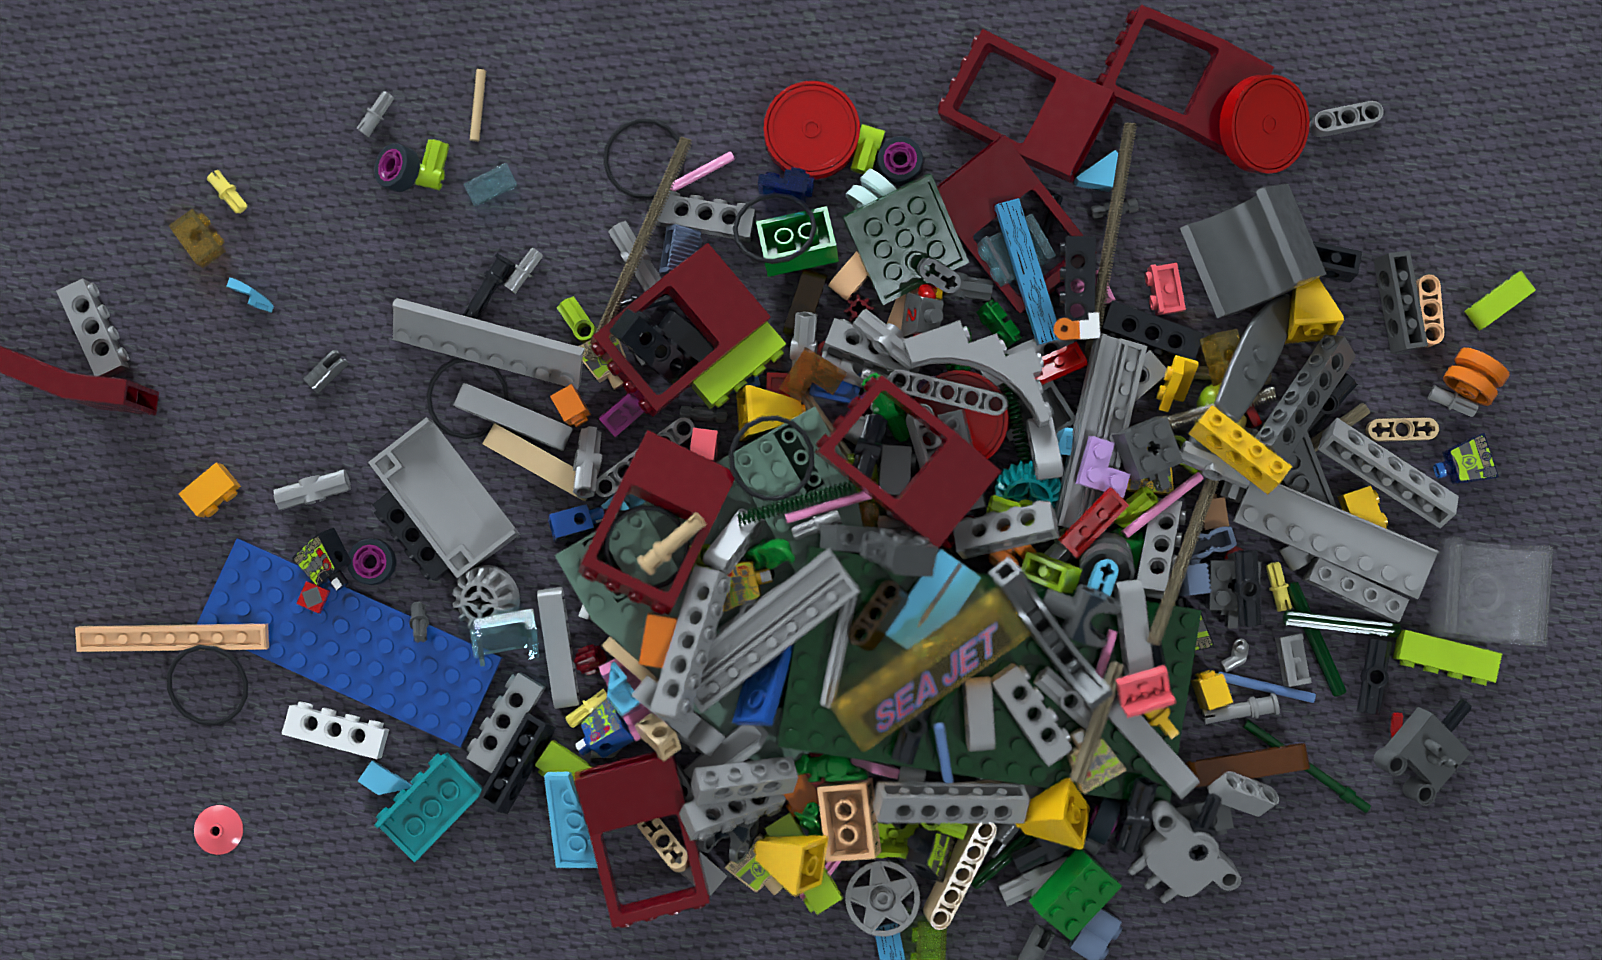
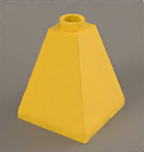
M1319 278L1292 290L1289 325L1285 344L1321 341L1324 335H1336L1344 321L1343 314Z
M746 385L736 394L739 431L745 424L762 416H780L791 420L806 411L805 405L801 404V400L751 385ZM762 421L748 428L739 438V442L764 435L784 423L780 421Z
M1065 778L1030 799L1024 823H1015L1017 828H1021L1024 834L1076 849H1084L1090 807L1072 780Z
M773 836L759 839L753 848L754 854H756L755 860L790 894L796 896L822 884L829 836Z

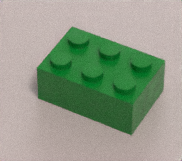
M827 206L811 209L814 213L817 228L813 242L806 251L788 262L777 264L765 263L768 277L839 262ZM806 211L756 221L763 258L777 259L788 257L802 248L809 239L812 228L810 217Z
M1076 849L1029 899V902L1042 918L1072 941L1116 894L1122 885L1083 849Z

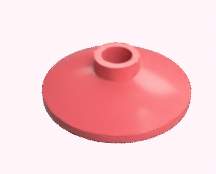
M215 805L205 809L198 816L194 826V836L198 845L204 851L215 855L232 851L239 844L243 835V823L240 816L232 808L223 805ZM214 826L220 829L218 835H215L212 831Z

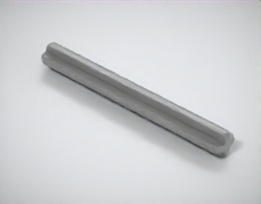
M857 595L839 609L820 702L824 707L833 708L835 705Z

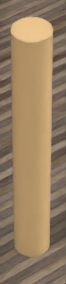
M483 69L476 70L470 141H479L486 77V70Z

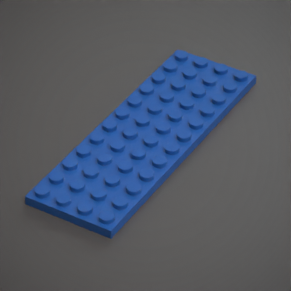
M239 538L236 539L196 625L268 624L269 648L247 651L458 747L463 746L503 657L430 624L427 627V640L417 643L414 641L413 629L409 625L410 615L348 587L336 591L330 581L320 585V587L330 591L321 614L296 604L306 581L313 583L297 564Z

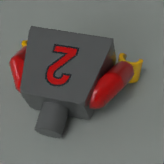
M922 284L918 288V294L909 292L906 294L901 327L905 339L940 328L943 319V301L940 299L943 297V291L933 284Z

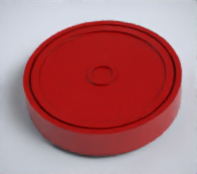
M1272 74L1256 75L1242 80L1228 94L1220 115V137L1227 156L1237 167L1250 173H1276L1288 168L1299 157L1308 138L1310 123L1308 106L1300 89L1291 80L1283 76Z
M804 81L793 84L781 91L767 109L764 119V139L767 151L779 168L794 177L805 180H818L830 177L841 171L850 162L858 146L860 122L857 110L849 97L831 84L820 81Z
M955 370L935 376L1002 394L1000 389L991 380L972 371ZM927 382L920 389V392L927 393L930 390V383ZM946 385L943 387L942 395L944 398L951 399L954 396L952 386ZM969 391L966 395L967 403L975 405L978 402V394L974 391ZM917 396L914 399L919 404H926L931 407L937 418V415L964 409L973 447L986 459L991 458L1000 449L1007 436L1010 417L1008 409L1002 414L990 415ZM993 397L990 401V407L994 411H999L1003 406V402L999 397ZM923 436V442L931 446L930 439Z

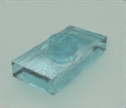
M507 163L463 184L475 207L518 186Z

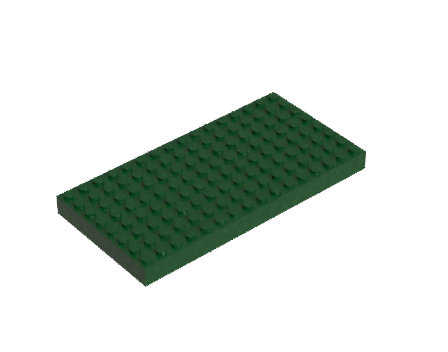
M808 546L805 566L826 551V549ZM832 551L861 591L857 594L851 627L883 582L894 581L909 593L920 577L895 575L891 571L870 562L858 553ZM976 573L981 577L980 581L925 661L887 635L883 637L879 645L872 651L862 650L853 644L848 637L833 708L824 707L820 702L839 609L794 643L787 669L775 743L777 747L941 772L935 730L927 726L925 733L922 735L913 765L891 759L901 728V720L897 722L895 693L911 682L913 683V689L914 686L920 687L922 674L929 671L938 691L930 710L931 713L944 685L943 677L952 668L951 654L957 651V654L959 653V648L962 647L978 612L986 614L991 618L987 629L997 622V630L991 633L992 656L986 659L985 638L982 639L977 648L976 655L971 661L972 663L978 658V665L967 672L964 678H991L1013 663L1018 668L1023 666L1030 676V679L1027 681L1032 688L1036 686L1033 683L1036 676L1046 667L1053 670L1062 680L1064 679L1053 668L1045 652L1031 638L1023 622L1008 607L992 577L987 574ZM1029 581L1040 600L1043 601L1048 587ZM1073 590L1072 593L1062 594H1065L1073 598L1076 593V590ZM894 591L890 595V599H893L896 596L897 591ZM1145 600L1149 629H1152V623H1154L1155 615H1157L1156 612H1158L1157 610H1159L1158 607H1160L1159 604L1161 603ZM1175 605L1161 640L1171 691L1175 698V704L1167 706L1170 709L1168 719L1179 734L1170 739L1158 725L1151 727L1178 756L1202 610ZM882 611L877 614L876 620L880 619ZM1110 612L1108 614L1097 613L1091 618L1092 625L1105 636L1108 629L1118 632L1104 678L1111 662L1123 665L1117 614ZM1051 614L1061 628L1064 618ZM868 633L862 636L861 642L867 638ZM1069 638L1089 665L1096 670L1103 647L1083 644ZM962 680L943 721L952 774L1050 788L1063 779L1071 777L1072 770L1066 754L1050 766L1042 762L993 688L995 749L969 752L966 744ZM1017 686L1013 690V697L1015 699L1023 695L1024 689L1022 686ZM1038 688L1044 697L1041 702L1046 709L1050 707L1058 718L1055 723L1060 730L1064 728L1070 735L1073 731L1083 728ZM913 689L902 696V700L908 695H910L913 692ZM1069 694L1064 698L1065 706L1070 705L1072 703V694ZM892 699L894 705L889 709L888 707L883 708L882 712L890 709L894 710L895 719L888 729L880 732L877 730V724L880 722L886 724L889 718L878 720L877 710L884 701ZM909 702L902 706L903 710L908 707ZM1031 707L1027 711L1028 719H1033L1037 716L1038 710L1036 707ZM1141 714V716L1147 721V717L1144 714ZM917 719L910 720L908 730L910 732L918 730L919 721ZM1107 719L1101 738L1122 763L1126 771L1085 794L1129 801L1135 778L1142 776L1155 781L1158 785L1153 803L1160 800L1170 803L1172 790ZM1051 728L1043 729L1041 732L1042 740H1046L1051 736ZM1073 740L1069 742L1072 747L1075 746Z

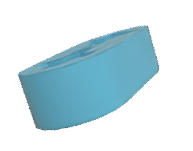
M1109 559L1097 562L1092 570L1087 586L1098 590L1099 586L1102 585L1100 591L1111 596L1118 575L1116 563ZM1108 565L1111 575H1106L1102 581L1103 571L1100 568Z

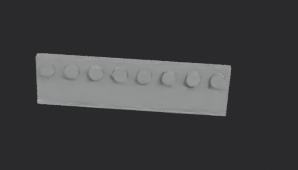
M399 298L395 299L392 304L393 340L566 387L572 384L578 389L580 386L585 348Z
M1103 333L1100 334V338L1093 340L1073 427L1074 436L1071 455L1066 457L1059 500L1056 501L1054 509L1057 526L1069 529L1103 494V492L1075 484L1089 436L1115 443L1112 434L1129 428L1147 350L1145 345L1121 338L1117 339ZM1114 444L1108 467L1119 470L1121 458Z
M1250 482L1232 521L1414 599H1419L1435 558L1439 553L1438 550L1281 484L1267 495Z
M830 548L715 636L709 650L708 662L702 673L701 685L694 700L701 713L713 706L861 592Z

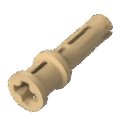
M694 513L662 542L659 541L653 544V549L646 555L639 556L638 563L645 572L653 575L656 572L655 569L664 561L668 562L671 560L672 553L703 528L706 522L698 513Z

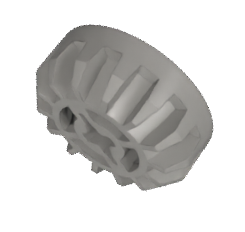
M483 565L467 571L465 575L457 580L458 586L452 592L456 596V601L452 603L453 608H458L461 614L458 616V619L466 621L468 623L467 628L470 630L478 629L480 633L495 632L510 624L516 617L520 605L519 590L513 578L503 569L496 566ZM477 586L476 592L466 595L471 587ZM466 606H470L477 613V618L469 613ZM494 608L493 613L488 618L483 619L482 613Z

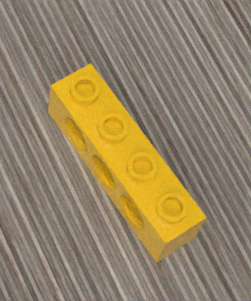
M1213 405L1200 417L1188 433L1267 495L1281 483L1292 467Z

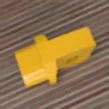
M1167 706L1143 713L1147 717V722L1150 726L1158 725L1170 739L1179 734L1168 719L1170 709Z

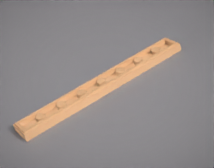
M268 624L78 626L75 628L77 652L181 651L197 645L217 646L223 650H263L269 648Z

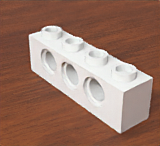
M299 701L298 705H289L282 731L283 735L374 759L382 758L389 729L383 728L384 723L369 720V723L360 722L359 716L346 714L345 717L337 716V711L328 708H322L321 711L312 709L313 705ZM312 716L318 721V726L315 730L311 729L308 725V721ZM335 722L340 724L342 728L339 736L334 735L332 732V725ZM358 729H362L365 732L363 742H359L355 737Z

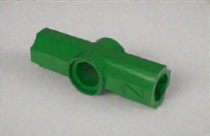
M878 373L870 374L869 377L863 380L862 387L871 377L876 379L880 375ZM880 393L872 402L873 413L883 416L888 421L887 427L895 440L899 442L906 441L910 434L904 410Z

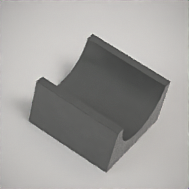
M1289 184L1265 186L1256 190V196L1234 208L1180 228L1217 318L1242 313L1326 275Z

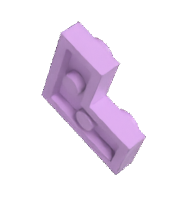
M1094 436L1088 437L1075 484L1103 493L1111 487L1124 498L1130 474L1108 467L1115 443Z

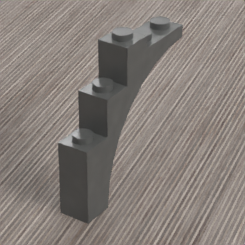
M1007 557L991 569L989 574L1008 607L1023 622L1031 638L1045 652L1053 668L1066 683L1070 684L1093 710L1113 695L1111 688L1095 672L1062 631L1032 588L1023 571L1014 561Z

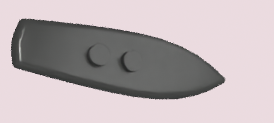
M1289 294L1275 298L1254 316L1243 333L1229 363L1214 405L1235 423L1240 421L1258 395L1282 352L1287 338L1290 317Z

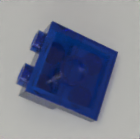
M786 169L784 179L780 178L779 174L773 172H766L765 175L759 174V194H788L805 203L807 197H812L814 178L810 177V174H806V171L803 169Z

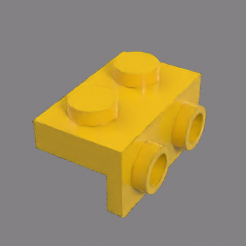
M1175 355L1172 365L1166 368L1164 386L1160 385L1156 399L1160 400L1159 410L1169 412L1173 400L1184 402L1198 368V361Z

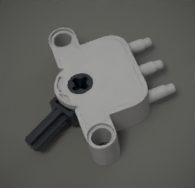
M1215 793L1207 795L1198 820L1191 819L1190 822L1167 801H1156L1151 806L1152 820L1156 829L1142 841L1141 852L1143 856L1132 864L1128 872L1134 875L1147 865L1154 874L1144 883L1146 889L1157 885L1161 880L1170 887L1160 897L1162 903L1173 899L1177 894L1184 897L1194 896L1212 881L1227 891L1238 888L1241 883V877L1235 864L1219 849L1214 837L1216 830L1213 822L1222 802V798Z

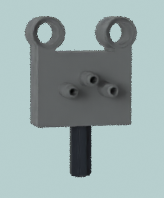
M1463 699L1459 700L1442 722L1433 713L1418 707L1386 746L1380 748L1375 753V766L1393 776H1400L1405 772L1408 765L1417 777H1411L1403 784L1404 795L1422 806L1430 805L1435 800L1436 793L1470 754L1452 732L1469 713L1472 706Z

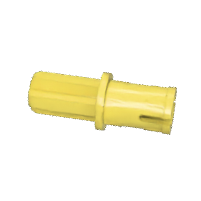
M219 170L214 171L216 176L210 173L207 181L217 190L219 198L224 199L235 213L244 212L247 204L235 191L236 187L230 185Z
M1279 562L1267 564L1266 569L1271 584L1269 591L1273 592L1277 612L1285 611L1287 608L1292 609L1287 590L1289 584L1285 583L1281 564Z
M601 689L587 701L583 700L581 706L568 714L565 719L569 726L572 728L576 727L607 699L606 691Z

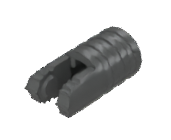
M332 350L303 380L319 394L348 366V361L342 358L339 359V352Z
M995 823L997 832L993 841L995 839L998 840L989 851L990 857H997L1019 831L1020 828H1017L1015 823Z
M1035 925L1017 960H1043L1055 937V933L1051 930L1044 933L1043 926Z

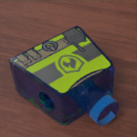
M1485 433L1475 435L1443 451L1442 454L1445 461L1433 466L1437 478L1450 475L1452 484L1484 481L1499 477Z

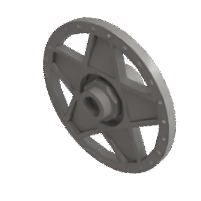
M874 861L862 866L851 877L847 885L845 901L849 916L861 930L874 936H891L903 931L912 923L919 909L920 894L915 879L904 867L891 861ZM884 866L898 870L907 878L890 881ZM870 869L869 885L853 887L859 876ZM913 890L914 905L909 915L901 901ZM851 901L866 907L863 923L854 914ZM886 917L900 925L890 930H875Z

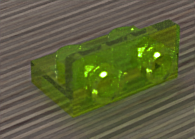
M917 921V927H912V942L916 943V950L911 952L910 960H945L947 927L938 930L933 928L929 922Z

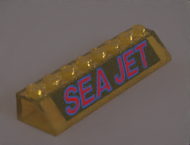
M996 587L830 704V707L861 751L865 752L1031 634L1003 593Z

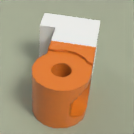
M1089 313V320L1082 321L1061 318L1054 324V334L1060 340L1100 338L1099 313Z

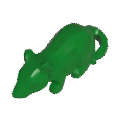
M762 539L758 545L752 546L744 554L747 560L757 562L754 564L756 569H760L764 565L767 569H773L786 560L789 563L795 561L791 545L785 539H773L767 543Z
M804 754L799 760L794 762L797 775H811L808 778V782H821V777H825V781L829 782L868 780L869 776L868 771L853 765L847 757L824 754L820 757L811 758L810 755Z

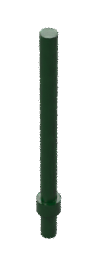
M1249 719L1244 723V729L1271 748L1285 746ZM1309 762L1310 769L1304 771L1340 795L1339 798L1347 804H1353L1364 813L1370 810L1371 805L1358 797L1356 791L1348 786L1344 787Z

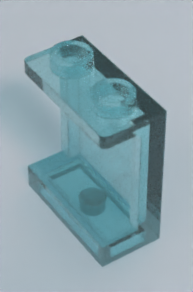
M1033 214L1025 217L1039 265L1042 267L1048 264L1056 254ZM1002 231L991 237H984L977 245L978 253L981 259L988 264L993 280L998 282L1000 287L1016 280Z
M533 609L473 619L474 629L470 630L474 659L479 658L480 667L485 666L484 655L526 647L529 659L539 657L537 627Z

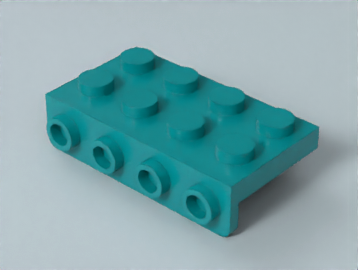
M448 752L442 756L439 753L435 755L428 763L430 768L424 774L420 771L410 781L413 785L407 791L401 790L394 797L393 800L396 803L390 809L385 807L375 817L378 821L374 826L377 829L380 828L414 863L477 800L483 789Z

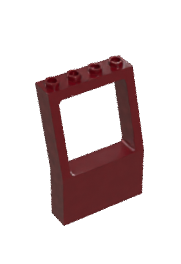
M1140 5L1137 9H1132L1125 20L1128 23L1125 31L1122 30L1115 40V44L1118 46L1115 52L1111 51L1105 61L1107 68L1104 73L1101 72L1095 83L1114 90L1115 104L1173 128L1210 149L1227 156L1221 142L1219 125L1222 107L1228 94L1242 80L1256 75H1270L1274 67L1222 38L1149 7ZM1143 24L1210 53V59L1183 114L1116 85V79Z
M982 28L979 36L976 35L974 37L968 56L962 59L957 77H953L947 96L943 97L938 105V113L941 120L987 144H990L1001 135L993 129L958 112L987 55L990 52H994L1054 83L1025 141L1018 143L1010 138L1008 139L1028 165L1073 183L1116 102L1114 90L1062 70Z
M1001 134L937 185L959 239L1015 310L1019 313L1022 311L1026 313L1022 295L1016 294L973 239L976 232L997 217L994 206L1021 198L1028 191L1033 190L1068 236L1084 235L1041 183L1006 135ZM1076 255L1071 258V265L1074 268L1084 266L1085 261L1083 257ZM1065 259L1043 276L1049 295L1055 290L1054 286L1060 282V267H1065Z
M707 243L662 277L592 336L590 344L595 355L602 357L607 362L608 370L614 376L618 375L623 381L624 389L630 395L634 394L639 400L640 408L645 413H650L654 417L690 387L698 377L768 322L771 316L710 244ZM668 294L714 347V350L665 392L657 395L610 341V338L614 335L609 330L627 308L634 313L638 310L642 312L660 296Z
M0 346V373L59 397L99 410L156 416L159 392L126 379L72 374Z
M883 375L878 376L876 379L871 377L863 387L866 390L860 398L855 396L847 407L850 409L844 417L840 415L831 425L834 428L829 435L824 434L816 443L818 449L814 453L888 510L907 528L915 532L917 536L928 538L929 543L939 548L1001 471L959 434ZM880 393L884 394L941 439V445L896 499L835 452L837 444Z
M647 430L580 564L578 573H581L582 577L588 581H597L604 584L605 588L611 592H620L626 595L634 603H643L649 606L657 614L669 616L735 480L731 470ZM630 494L655 506H659L686 521L694 513H698L706 522V525L698 531L668 592L652 587L600 562L596 558L625 498Z
M655 751L575 772L574 782L589 831L612 928L618 926L626 928L634 922L642 920L649 922L661 915H676L684 909H699L710 903V892L697 840H690L679 815L683 805L687 804L674 754L665 761H662ZM672 814L677 815L695 886L622 904L619 901L603 832Z

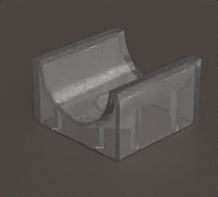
M1461 537L1435 540L1434 549L1438 550L1439 553L1433 563L1429 636L1520 646H1547L1553 546L1490 544L1467 541Z

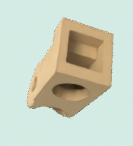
M650 713L635 724V729L639 736L657 752L658 757L662 761H665L681 749L676 732L653 713Z

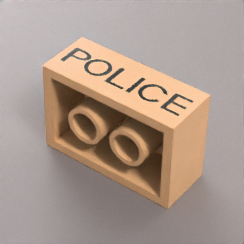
M873 779L823 782L817 787L823 835L829 836L826 862L875 859L881 853L878 822L873 809L875 798Z

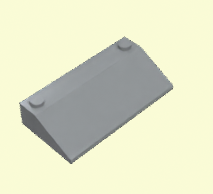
M427 417L368 462L456 578L464 575L467 571L492 556L520 535L437 425Z

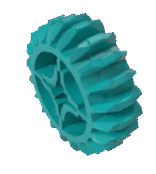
M1031 460L1028 464L1020 461L1019 466L1011 463L1009 469L1004 468L1002 475L998 476L995 485V492L998 497L1018 503L1024 499L1033 502L1050 501L1053 508L1056 505V501L1059 500L1061 482L1058 478L1037 480L1034 464Z

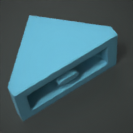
M1114 150L1075 178L1073 183L1078 187L1110 192L1114 183L1118 159L1117 151Z

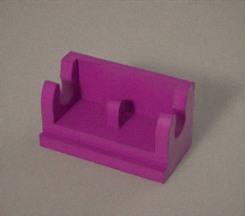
M627 392L598 419L616 437L643 414L644 411L640 408L639 400L634 394L630 395Z

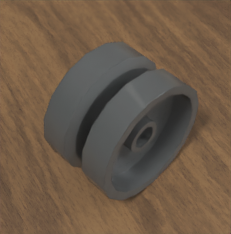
M1103 532L1078 557L1079 568L1082 569L1080 579L1085 586L1088 585L1095 564L1105 559L1114 561L1118 567L1115 583L1130 581L1134 578L1135 570L1131 547L1123 537L1115 533ZM1108 565L1100 568L1103 571V581L1106 575H1111V571L1108 570Z

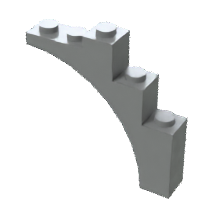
M960 321L904 339L903 348L911 368L928 364L951 363L969 366L986 372L1005 383L1020 397L1030 410L1038 428L1048 425L1052 411L1048 402L1044 403L1042 399L1043 388L1040 380H1035V377L1040 376L1044 363L1040 353L1036 354L1034 347L1005 357V354H1007L1006 345L1003 340H999L997 334L968 343L971 340L969 331L966 326L962 327Z

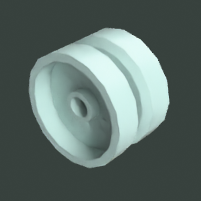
M868 169L861 177L862 186L853 185L846 193V197L852 206L858 209L896 190V188L878 172Z

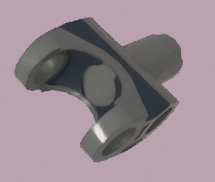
M1085 585L1078 586L1073 598L1048 588L1042 601L1049 613L1064 618L1061 629L1068 638L1095 647H1105L1108 638L1092 625L1091 618L1097 613L1108 614L1110 612L1119 614L1122 609V605L1114 598Z
M729 806L732 812H739L736 807ZM706 814L708 819L716 820L712 814ZM757 820L747 825L744 822L740 823L731 831L725 833L722 830L715 832L712 837L700 841L698 838V848L700 851L708 853L721 839L729 837L731 840L729 859L732 862L741 863L754 843L759 830V822Z

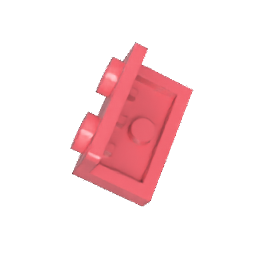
M1178 264L1150 265L1147 272H1145V282L1147 287L1150 286L1152 296H1149L1151 310H1155L1156 316L1185 311L1186 307Z
M1164 665L1116 679L1119 704L1127 717L1139 716L1143 713L1175 704V698L1169 688L1168 672Z

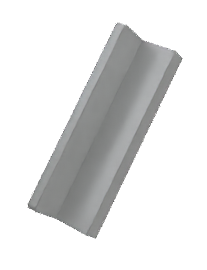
M739 725L725 736V739L711 757L702 753L689 763L683 771L692 780L695 768L743 762L761 748L769 733L762 726Z

